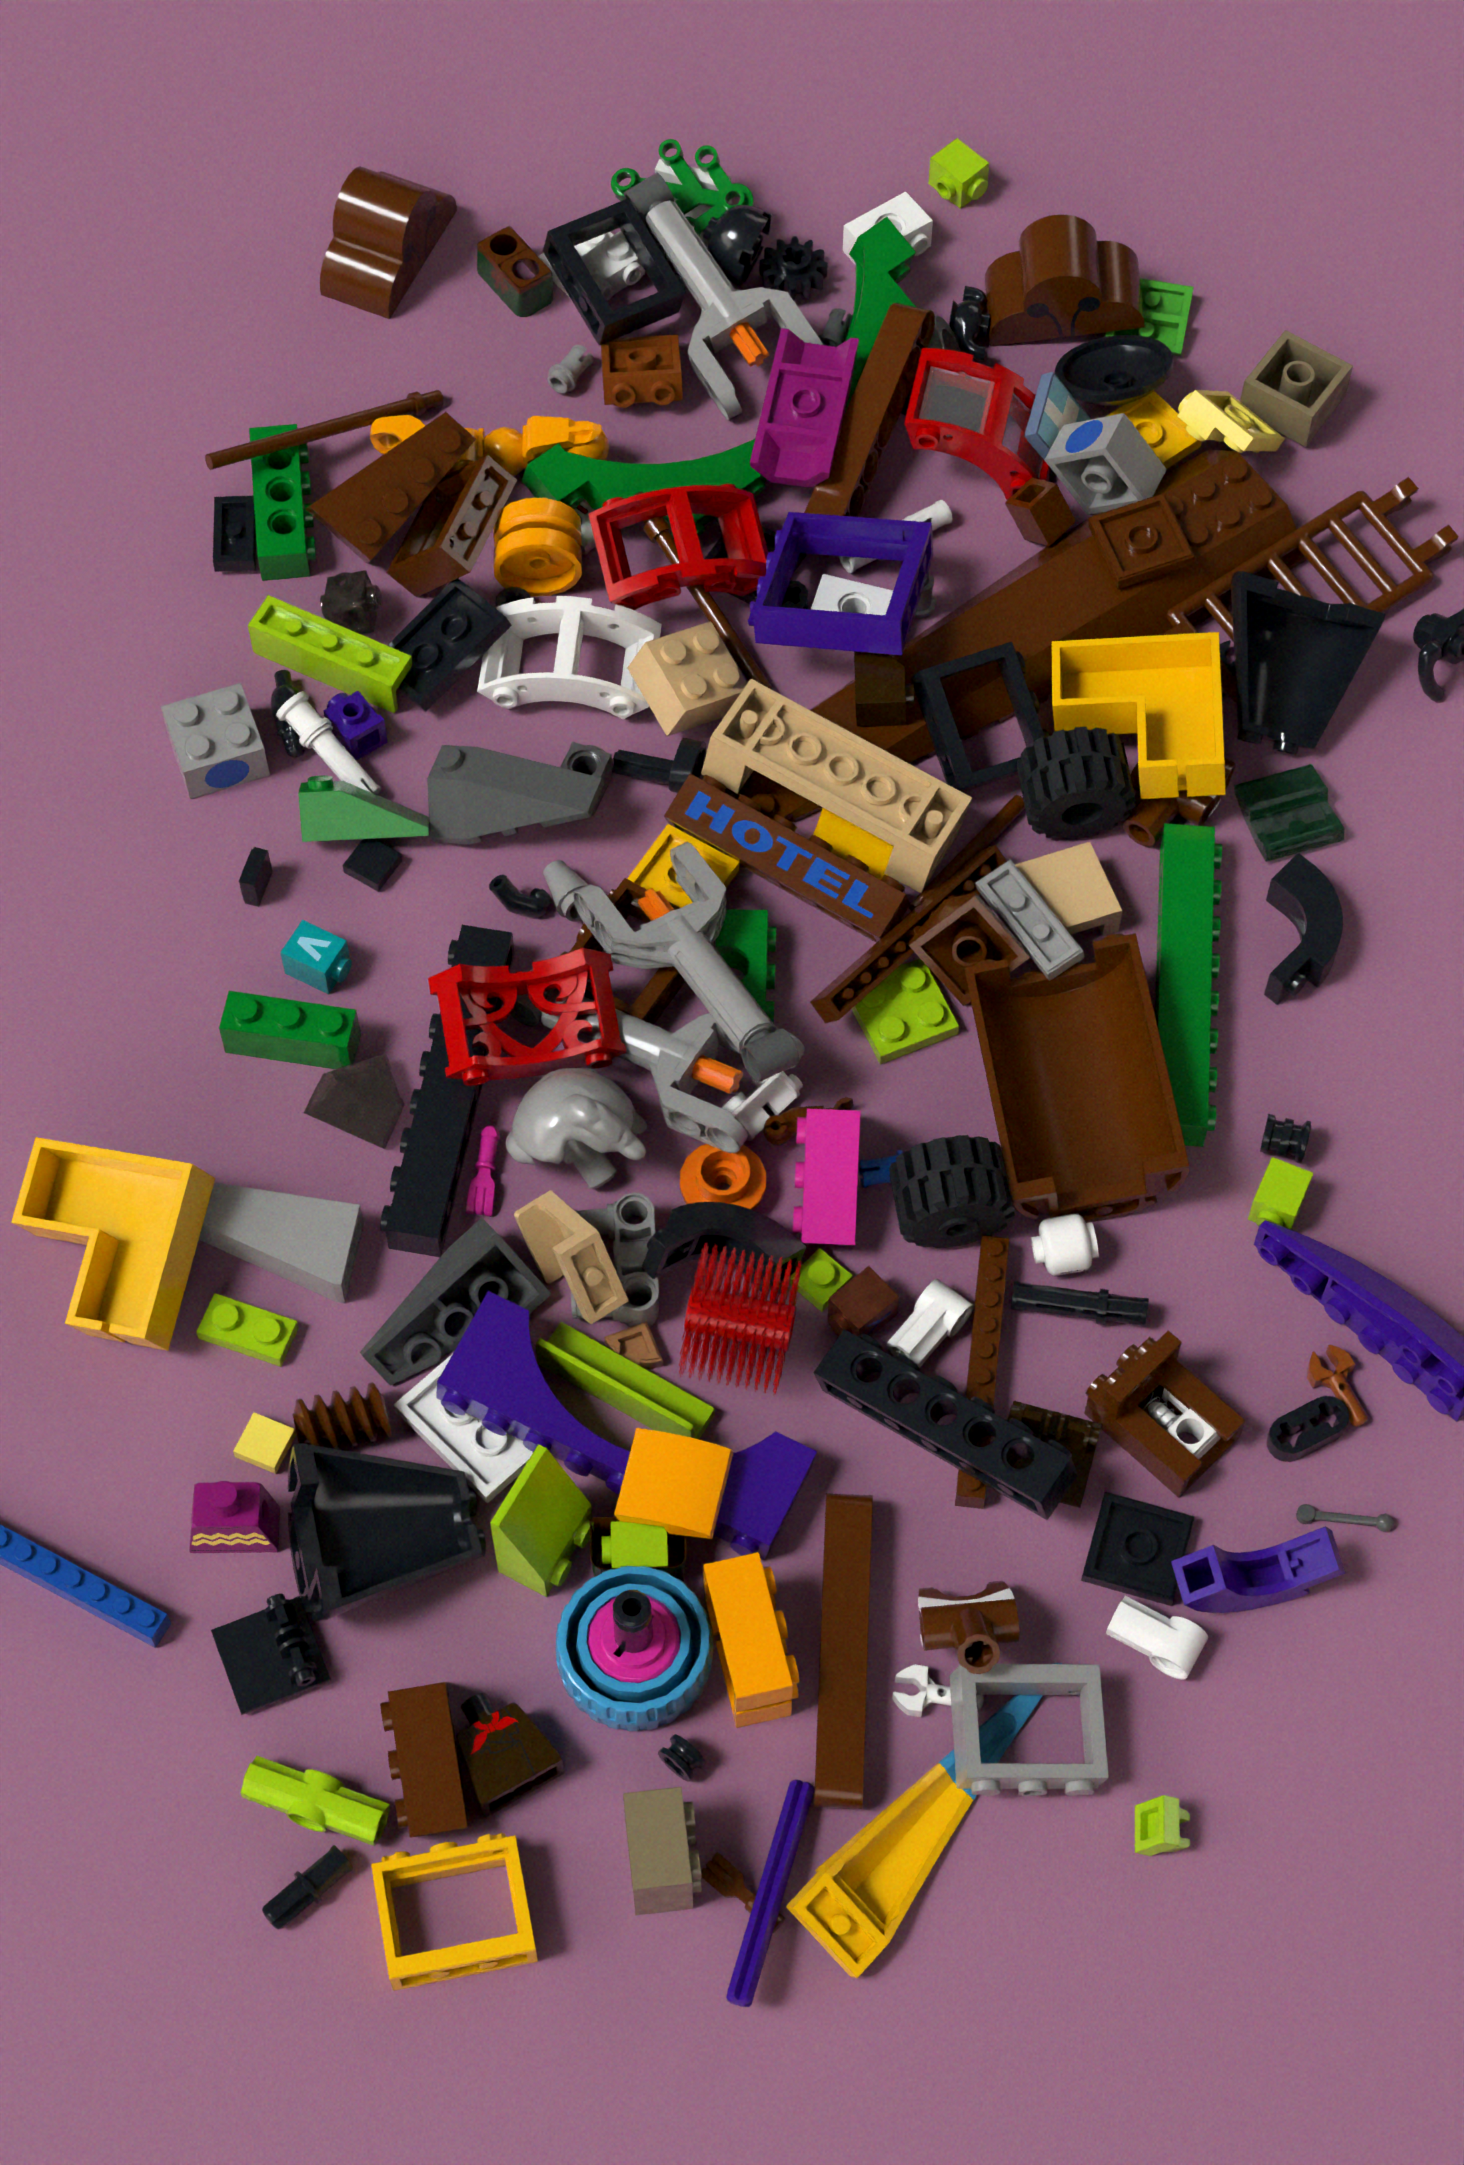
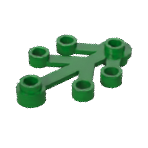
M668 139L659 146V155L663 163L672 168L681 184L666 182L682 213L685 215L699 205L712 207L696 219L689 216L686 217L691 226H694V230L699 237L705 231L712 217L719 219L726 209L735 206L728 204L730 199L740 197V201L736 205L754 206V197L750 189L743 184L731 183L719 164L720 159L714 147L709 145L700 147L695 153V161L701 171L708 172L718 191L702 188L684 160L683 150L678 141ZM669 149H677L674 156H665ZM706 155L714 156L709 163L701 162L702 158ZM622 168L612 176L611 188L616 198L623 201L625 200V191L647 178H641L634 169ZM631 178V182L627 186L619 185L622 180Z

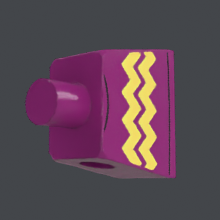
M219 1481L217 1483L194 1484L189 1552H278L280 1506L261 1483Z

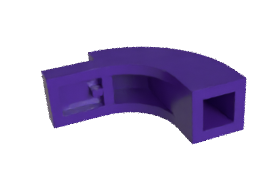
M1326 1526L1262 1550L1234 1553L1211 1545L1171 1561L1184 1605L1196 1611L1208 1613L1239 1612L1283 1603L1310 1594L1309 1587L1346 1573L1333 1532Z

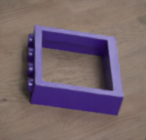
M788 512L782 530L776 531L775 550L767 555L766 575L760 576L758 579L757 599L750 602L748 624L749 626H754L755 643L902 655L933 559L932 523ZM800 553L903 561L886 615L781 607Z

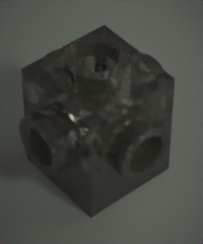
M366 570L353 573L343 572L336 576L328 577L325 594L320 597L321 611L325 619L361 635L373 633L377 612L382 608L380 589L377 585H372Z

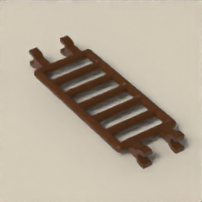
M1409 477L1375 501L1366 492L1357 491L1171 607L1167 611V619L1173 628L1158 635L1199 633L1187 617L1200 608L1205 607L1234 642L1232 614L1218 597L1231 590L1233 573L1238 571L1255 575L1267 567L1286 591L1314 599L1281 559L1296 548L1301 551L1343 603H1351L1384 613L1433 581L1434 574L1426 564L1448 554L1452 549L1450 544L1455 542L1459 536L1450 525H1447L1432 536L1431 539L1415 549L1404 539L1387 516L1411 504L1410 496L1417 493L1419 488ZM1359 509L1413 575L1396 585L1342 519ZM1329 529L1381 591L1382 595L1366 605L1314 543L1312 538ZM1220 659L1221 693L1227 692L1231 699L1236 702L1235 676Z

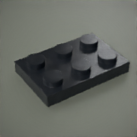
M459 578L451 581L387 645L412 657L413 665L398 689L426 712L512 626L506 616Z

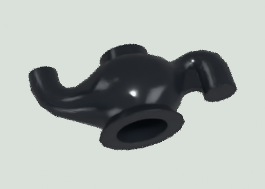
M965 286L963 302L957 304L953 300L949 326L965 353L974 355L973 358L984 360L986 347L979 346L975 342L978 340V336L986 337L990 314L983 313V308L986 305V295L978 288Z

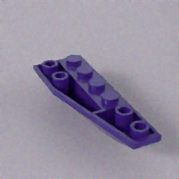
M1267 1220L1259 1225L1254 1245L1257 1247L1260 1256L1267 1263L1279 1266L1290 1276L1292 1283L1300 1292L1306 1295L1311 1294L1324 1306L1326 1313L1332 1320L1338 1324H1345L1358 1335V1339L1364 1348L1373 1354L1382 1356L1392 1365L1393 1371L1402 1381L1407 1384L1413 1383L1421 1390L1436 1411L1441 1414H1448L1456 1422L1464 1415V1337L1433 1310L1400 1286L1354 1258L1308 1236Z

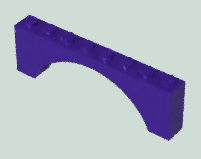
M488 1291L437 1381L436 1398L441 1400L442 1406L457 1415L468 1413L482 1420V1425L489 1431L501 1436H505L508 1433L522 1440L523 1445L532 1452H534L538 1444L544 1446L553 1456L563 1460L564 1465L572 1472L581 1476L591 1474L605 1481V1485L619 1495L630 1451L613 1445L597 1436L577 1421L563 1407L544 1380L536 1362L529 1331V1310ZM775 1431L761 1442L745 1450L733 1453L714 1535L729 1542L730 1547L742 1556L759 1552L760 1558L765 1560L812 1468L817 1451Z

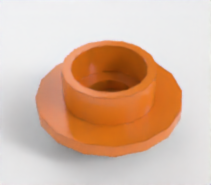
M704 1144L686 1157L680 1170V1192L686 1204L722 1202L754 1210L759 1206L766 1192V1171L760 1157L745 1145H742L736 1153H728L711 1145ZM720 1183H726L730 1188L719 1190L716 1186Z

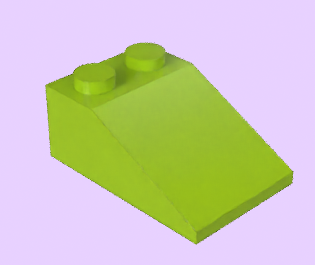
M540 1444L534 1450L490 1524L498 1572L547 1597L554 1585L560 1587L566 1580L572 1567V1562L569 1559L577 1546L581 1548L586 1546L590 1540V1520L593 1531L594 1522H592L591 1503L549 1450Z

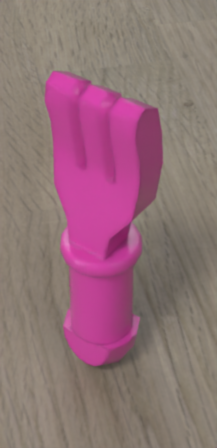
M487 1125L481 1130L479 1135L480 1147L478 1161L475 1163V1169L478 1170V1173L470 1181L466 1214L475 1213L476 1215L493 1216L496 1185L491 1177V1172L496 1171L495 1159L500 1134L494 1125Z

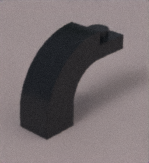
M1297 853L1271 879L1266 901L1284 914L1294 924L1301 941L1269 974L1264 995L1277 1005L1288 994L1291 996L1298 994L1307 981L1317 988L1323 983L1334 963L1343 929L1342 908L1334 887L1321 870L1300 853Z
M697 1202L672 1209L666 1227L658 1230L647 1243L648 1252L641 1268L652 1279H655L686 1262L701 1259L702 1248L704 1251L705 1243L708 1247L707 1260H709L710 1254L712 1256L713 1247L715 1248L716 1244V1261L718 1262L720 1261L721 1252L723 1253V1247L725 1250L726 1246L725 1260L727 1265L729 1258H731V1252L734 1248L736 1249L734 1266L735 1269L737 1267V1270L739 1258L741 1260L740 1256L743 1250L745 1254L743 1270L745 1277L747 1263L750 1260V1255L752 1257L753 1252L755 1258L754 1272L751 1280L753 1284L755 1270L757 1272L758 1260L761 1254L764 1257L762 1271L764 1280L766 1266L768 1268L769 1258L771 1259L772 1255L773 1267L770 1285L773 1287L774 1273L776 1275L779 1259L782 1257L783 1260L780 1284H782L790 1259L792 1260L790 1273L792 1275L796 1271V1267H798V1262L800 1263L806 1246L779 1223L756 1211L722 1202ZM762 1278L761 1285H760V1289H759L761 1292H762L763 1278Z

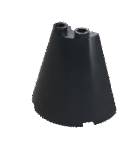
M1238 571L1233 573L1231 580L1237 725L1239 731L1237 739L1261 745L1262 739L1274 742L1273 750L1297 755L1298 747L1315 749L1380 630L1385 614L1351 603L1329 604L1279 589L1277 588L1279 583L1277 581Z
M304 1443L293 1444L289 1462L287 1488L289 1492L295 1491L291 1501L292 1512H288L290 1550L300 1599L306 1613L315 1612L312 1613L313 1621L328 1620L485 1556L486 1541L482 1529H477L476 1524H472L470 1519L477 1512L476 1494L474 1489H468L464 1471Z

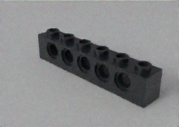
M845 1329L842 1331L813 1372L822 1391L1046 1520L1049 1519L1078 1476L1071 1458L1072 1454L1066 1447L1054 1440H1049L1047 1443L1033 1436V1431L1027 1425L1015 1418H1010L1009 1421H1006L995 1415V1410L978 1397L973 1396L971 1400L958 1394L957 1388L945 1378L935 1375L932 1379L919 1372V1366L908 1357L898 1354L895 1358L882 1351L883 1347L869 1335L861 1333L858 1337ZM871 1373H882L881 1376L873 1382H863L864 1379ZM908 1394H919L917 1399L911 1403H900L902 1398ZM945 1415H957L955 1420L948 1425L937 1424ZM984 1436L995 1437L988 1446H975L976 1442ZM1021 1458L1034 1459L1024 1469L1013 1468L1014 1464Z

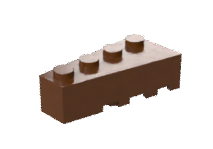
M445 412L311 504L306 510L364 562L368 563L467 451L476 438Z

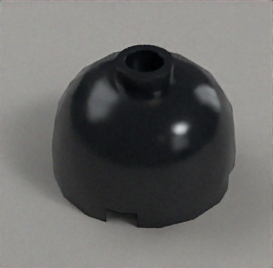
M735 205L726 209L719 219L715 217L710 219L703 238L709 240L707 249L729 281L741 286L742 281L745 282L748 279L764 248L761 246L763 241L761 232L769 235L773 223V214L751 205Z

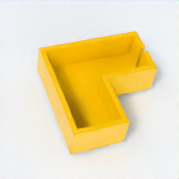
M1219 632L1052 641V709L1055 732L1063 729L1064 731L1074 730L1075 727H1087L1088 730L1094 728L1106 729L1107 734L1137 733L1140 799L1179 797L1180 790H1187V797L1226 795Z
M36 1137L11 1223L35 1236L87 1245L65 1324L89 1336L124 1343L127 1341L134 1345L168 1351L215 1178L191 1163Z

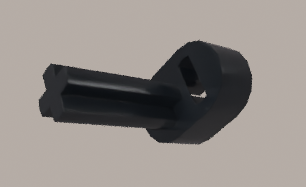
M682 738L674 760L618 750L614 754L612 772L669 784L670 791L678 793L690 773L700 778L706 757V743L704 741Z

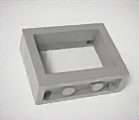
M959 1664L950 1674L957 1789H971L973 1795L983 1794L984 1796L1000 1794L1001 1789H1018L1021 1796L1044 1795L1048 1793L1047 1789H1065V1794L1068 1796L1091 1795L1094 1793V1789H1097L1109 1778L1100 1665L995 1664L989 1672L973 1674ZM976 1695H1079L1085 1764L981 1763Z

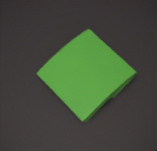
M1140 278L1145 327L1106 332L1105 337L1139 335L1153 338L1165 344L1171 350L1173 356L1181 357L1194 287Z

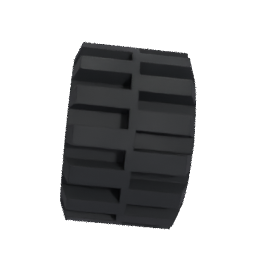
M1075 727L1074 730L1064 731L1063 729L1053 732V735L1049 737H1041L1035 740L1034 746L1026 747L1021 753V759L1017 760V770L1027 821L1029 825H1032V830L1037 834H1046L1047 838L1052 839L1065 837L1066 840L1099 835L1101 831L1111 830L1118 826V821L1126 820L1131 815L1130 809L1135 808L1136 799L1124 743L1121 742L1120 737L1115 733L1107 734L1106 729L1094 728L1088 730L1087 727Z
M958 1135L955 1137L933 1139V1141L911 1147L912 1150L902 1152L896 1157V1162L890 1165L889 1176L900 1234L903 1235V1239L908 1243H915L916 1246L935 1248L963 1246L981 1241L982 1235L992 1236L994 1233L1001 1232L1007 1227V1223L1014 1219L1015 1208L1011 1198L1002 1150L998 1143L989 1142L988 1138Z

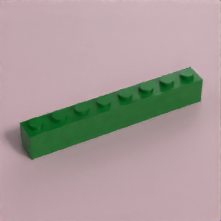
M1164 823L1159 859L1155 1018L1185 1146L1203 1147L1207 1131H1214L1216 1125V1105H1209V1092L1215 1093L1217 1085V1067L1210 1066V1054H1216L1218 1028H1211V1016H1217L1219 991L1211 990L1212 979H1218L1220 954L1212 953V942H1218L1220 936L1221 918L1220 916H1213V905H1219L1221 898V880H1214V869H1220L1222 844L1215 843V827Z

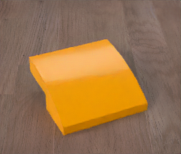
M636 1428L614 1515L622 1522L662 1526L668 1534L713 1539L733 1451L727 1447L687 1436Z

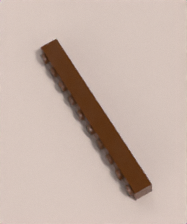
M996 845L981 849L810 1001L825 1024L840 1020L914 953L909 947V941L945 899L970 893L980 894L975 883L1007 862Z
M982 1235L965 1398L971 1400L973 1396L978 1397L994 1409L1010 1238ZM991 1436L980 1438L975 1446H988ZM958 1469L955 1506L983 1509L986 1485Z

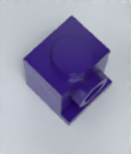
M359 691L349 696L347 693L335 695L328 702L327 709L323 710L324 717L331 721V726L333 727L331 732L356 761L388 743L384 718L380 714L377 715Z

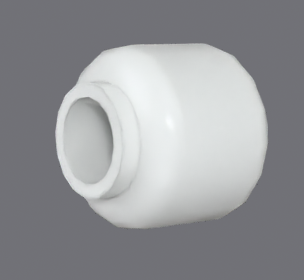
M1079 1214L1044 1219L1039 1226V1236L1031 1237L1035 1263L1044 1262L1046 1270L1052 1276L1086 1271L1091 1267L1092 1258L1099 1257L1093 1223H1086Z

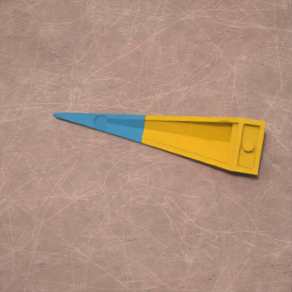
M1015 1695L979 1727L981 1763L999 1762L1043 1695ZM954 1749L815 1870L817 1873L786 1906L850 1977L858 1978L890 1943L932 1867L977 1796L972 1794L971 1789L956 1788Z

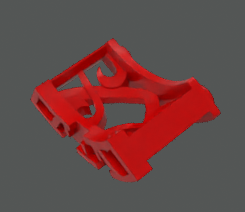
M580 948L561 956L532 962L533 971H518L510 974L508 966L458 964L429 977L430 994L437 995L449 1061V1067L445 1068L446 1078L463 1079L464 1085L475 1086L484 1084L489 1080L547 1075L549 1072L562 1068H581L586 1066L589 1069H599L611 1065L612 1058L627 1053L625 1043H621L609 972L614 970L611 954ZM591 979L595 1002H582L587 980ZM554 988L558 989L560 995L556 997V1002L567 1000L566 1004L547 1001L544 997L545 991ZM528 994L529 999L537 1009L549 1015L560 1016L550 1033L534 1048L517 1042L496 1026V1024L507 1019L512 1013L517 995ZM499 997L503 1001L504 1006L496 1012L486 1014V1012L492 1011L494 1005L489 1004L487 998ZM461 1000L470 1018H463ZM597 1014L601 1039L588 1043L579 1042L577 1039L578 1034L585 1031L592 1032L593 1027L586 1020H576L577 1016ZM479 1029L482 1032L474 1037L472 1048L476 1046L484 1047L488 1052L487 1056L476 1055L470 1057L466 1030ZM562 1042L565 1049L554 1051ZM501 1050L511 1057H500Z

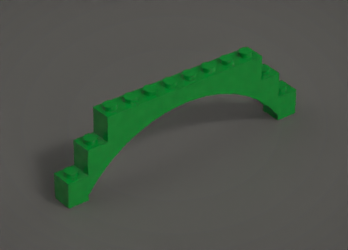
M888 217L858 236L849 253L855 261L856 292L852 320L846 341L850 338H858L859 347L846 410L889 307L893 303L916 307L897 284L910 273L909 265L916 251ZM755 439L721 453L694 460L662 464H637L598 460L566 452L558 443L527 464L521 481L535 498L561 501L573 509L585 499L595 511L601 508L606 500L611 498H628L638 492L646 493L660 489L692 485L720 486L723 484H734L738 489L753 493L755 498L766 487L764 483L768 480L750 467V459ZM693 514L698 537L705 531L704 525L713 519L719 522L718 517ZM664 516L665 519L667 520V522H668L669 525H670L669 517H668V516Z

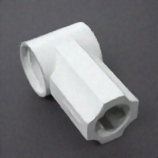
M935 1279L920 1295L915 1304L914 1312L887 1342V1349L895 1358L898 1354L904 1355L920 1368L946 1336L951 1338L958 1333L970 1317L974 1305L942 1281Z
M1126 1595L1117 1607L1106 1631L1107 1635L1149 1656L1150 1662L1161 1672L1180 1680H1185L1188 1677L1208 1640L1207 1633L1194 1622L1178 1616H1172L1169 1619Z

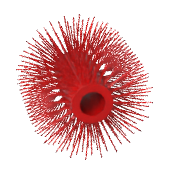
M705 1243L704 1251L702 1248L701 1259L699 1258L697 1278L695 1271L694 1286L691 1287L683 1334L685 1338L680 1351L681 1374L683 1375L684 1366L686 1370L687 1357L690 1362L689 1370L691 1376L692 1371L694 1374L699 1352L700 1362L698 1370L701 1379L707 1362L709 1366L708 1373L712 1379L716 1359H718L717 1373L721 1380L724 1365L726 1367L727 1354H729L727 1376L731 1382L736 1360L738 1365L736 1376L740 1382V1377L742 1378V1372L745 1369L747 1354L746 1379L750 1384L753 1367L756 1363L758 1346L759 1358L755 1376V1386L758 1389L761 1373L763 1374L764 1361H766L767 1347H769L764 1387L768 1390L772 1368L774 1370L775 1355H777L778 1361L773 1383L774 1389L777 1391L782 1376L783 1362L785 1365L786 1351L789 1350L794 1329L800 1269L796 1267L788 1305L785 1303L791 1279L792 1266L790 1261L787 1265V1271L785 1269L784 1282L782 1281L781 1295H779L782 1269L778 1263L772 1287L770 1281L773 1263L769 1258L764 1280L762 1276L763 1261L760 1257L757 1272L755 1270L753 1284L751 1280L754 1272V1261L750 1255L745 1277V1273H743L745 1262L741 1255V1260L739 1258V1264L737 1265L738 1270L736 1267L734 1282L735 1259L732 1252L731 1258L728 1261L726 1275V1269L724 1271L725 1257L721 1252L718 1268L717 1254L713 1247L707 1272L708 1247ZM743 1276H744L743 1290H742L741 1283H742ZM762 1278H763L762 1293H761V1291L759 1292V1289H760L761 1281H762ZM770 1287H771L770 1301H769V1300L767 1301L768 1294H769ZM752 1344L748 1355L749 1345ZM738 1346H739L740 1354H739V1358H738V1362H737Z

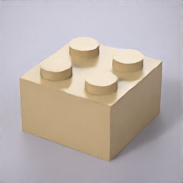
M711 621L645 642L627 667L666 736L723 718L747 685V681Z

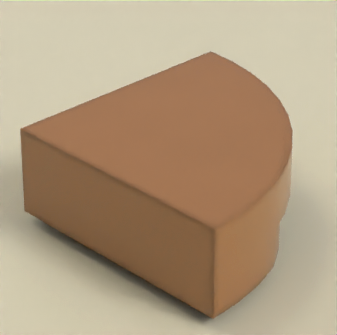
M647 1321L604 1337L607 1348L644 1369H654L663 1366L662 1357Z

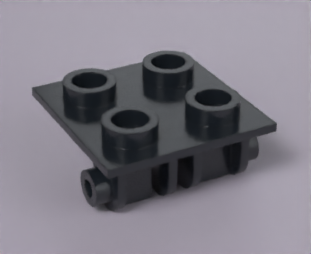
M282 1593L275 1594L266 1600L268 1605L266 1609L211 1630L241 1715L331 1681L300 1596L289 1600Z

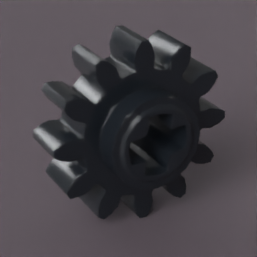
M797 236L792 237L790 244H785L783 240L777 239L776 250L765 247L764 259H761L759 262V274L763 276V287L769 288L774 286V290L788 292L793 301L798 293H802L805 298L809 299L811 287L816 290H822L823 278L827 277L828 263L824 261V250L819 249L813 252V241L809 240L804 245H801Z

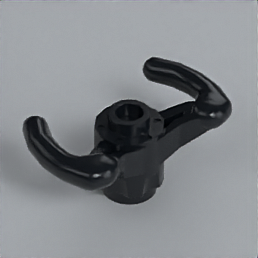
M1464 609L1450 617H1445L1438 613L1427 614L1417 622L1413 632L1414 643L1421 649L1418 657L1419 682L1423 692L1435 702L1440 701L1444 696V691L1437 684L1434 677L1433 669L1437 660L1441 659L1452 664H1457L1464 660Z

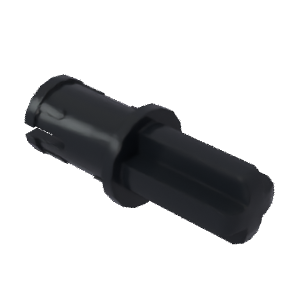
M333 1845L325 1855L302 1874L299 1871L294 1873L296 1879L263 1906L262 1912L273 1927L278 1930L282 1929L313 1902L319 1904L322 1901L320 1896L347 1872L353 1870L351 1863Z

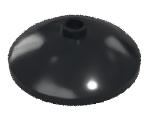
M1139 335L1107 336L1085 342L1068 351L1058 361L1055 375L1072 394V397L1078 401L1101 406L1124 405L1151 394L1169 378L1174 367L1173 355L1165 344L1153 338Z

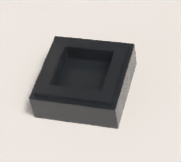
M373 838L363 839L342 865L345 874L379 892L402 862L401 853Z
M254 847L250 851L239 879L245 904L259 907L272 875L268 850Z

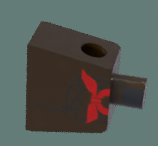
M479 1693L470 1697L461 1705V1709L471 1726L460 1731L456 1737L484 1818L564 1774L563 1760L560 1754L518 1704L510 1703L495 1711L486 1693Z

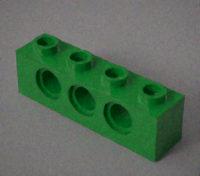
M297 424L249 428L250 442L298 429ZM308 443L251 459L257 557L262 581L310 577L309 560L317 559L314 535L307 536V528L314 527V518L306 510L312 503L305 504L304 497L312 495L309 471L302 470V464L309 463Z

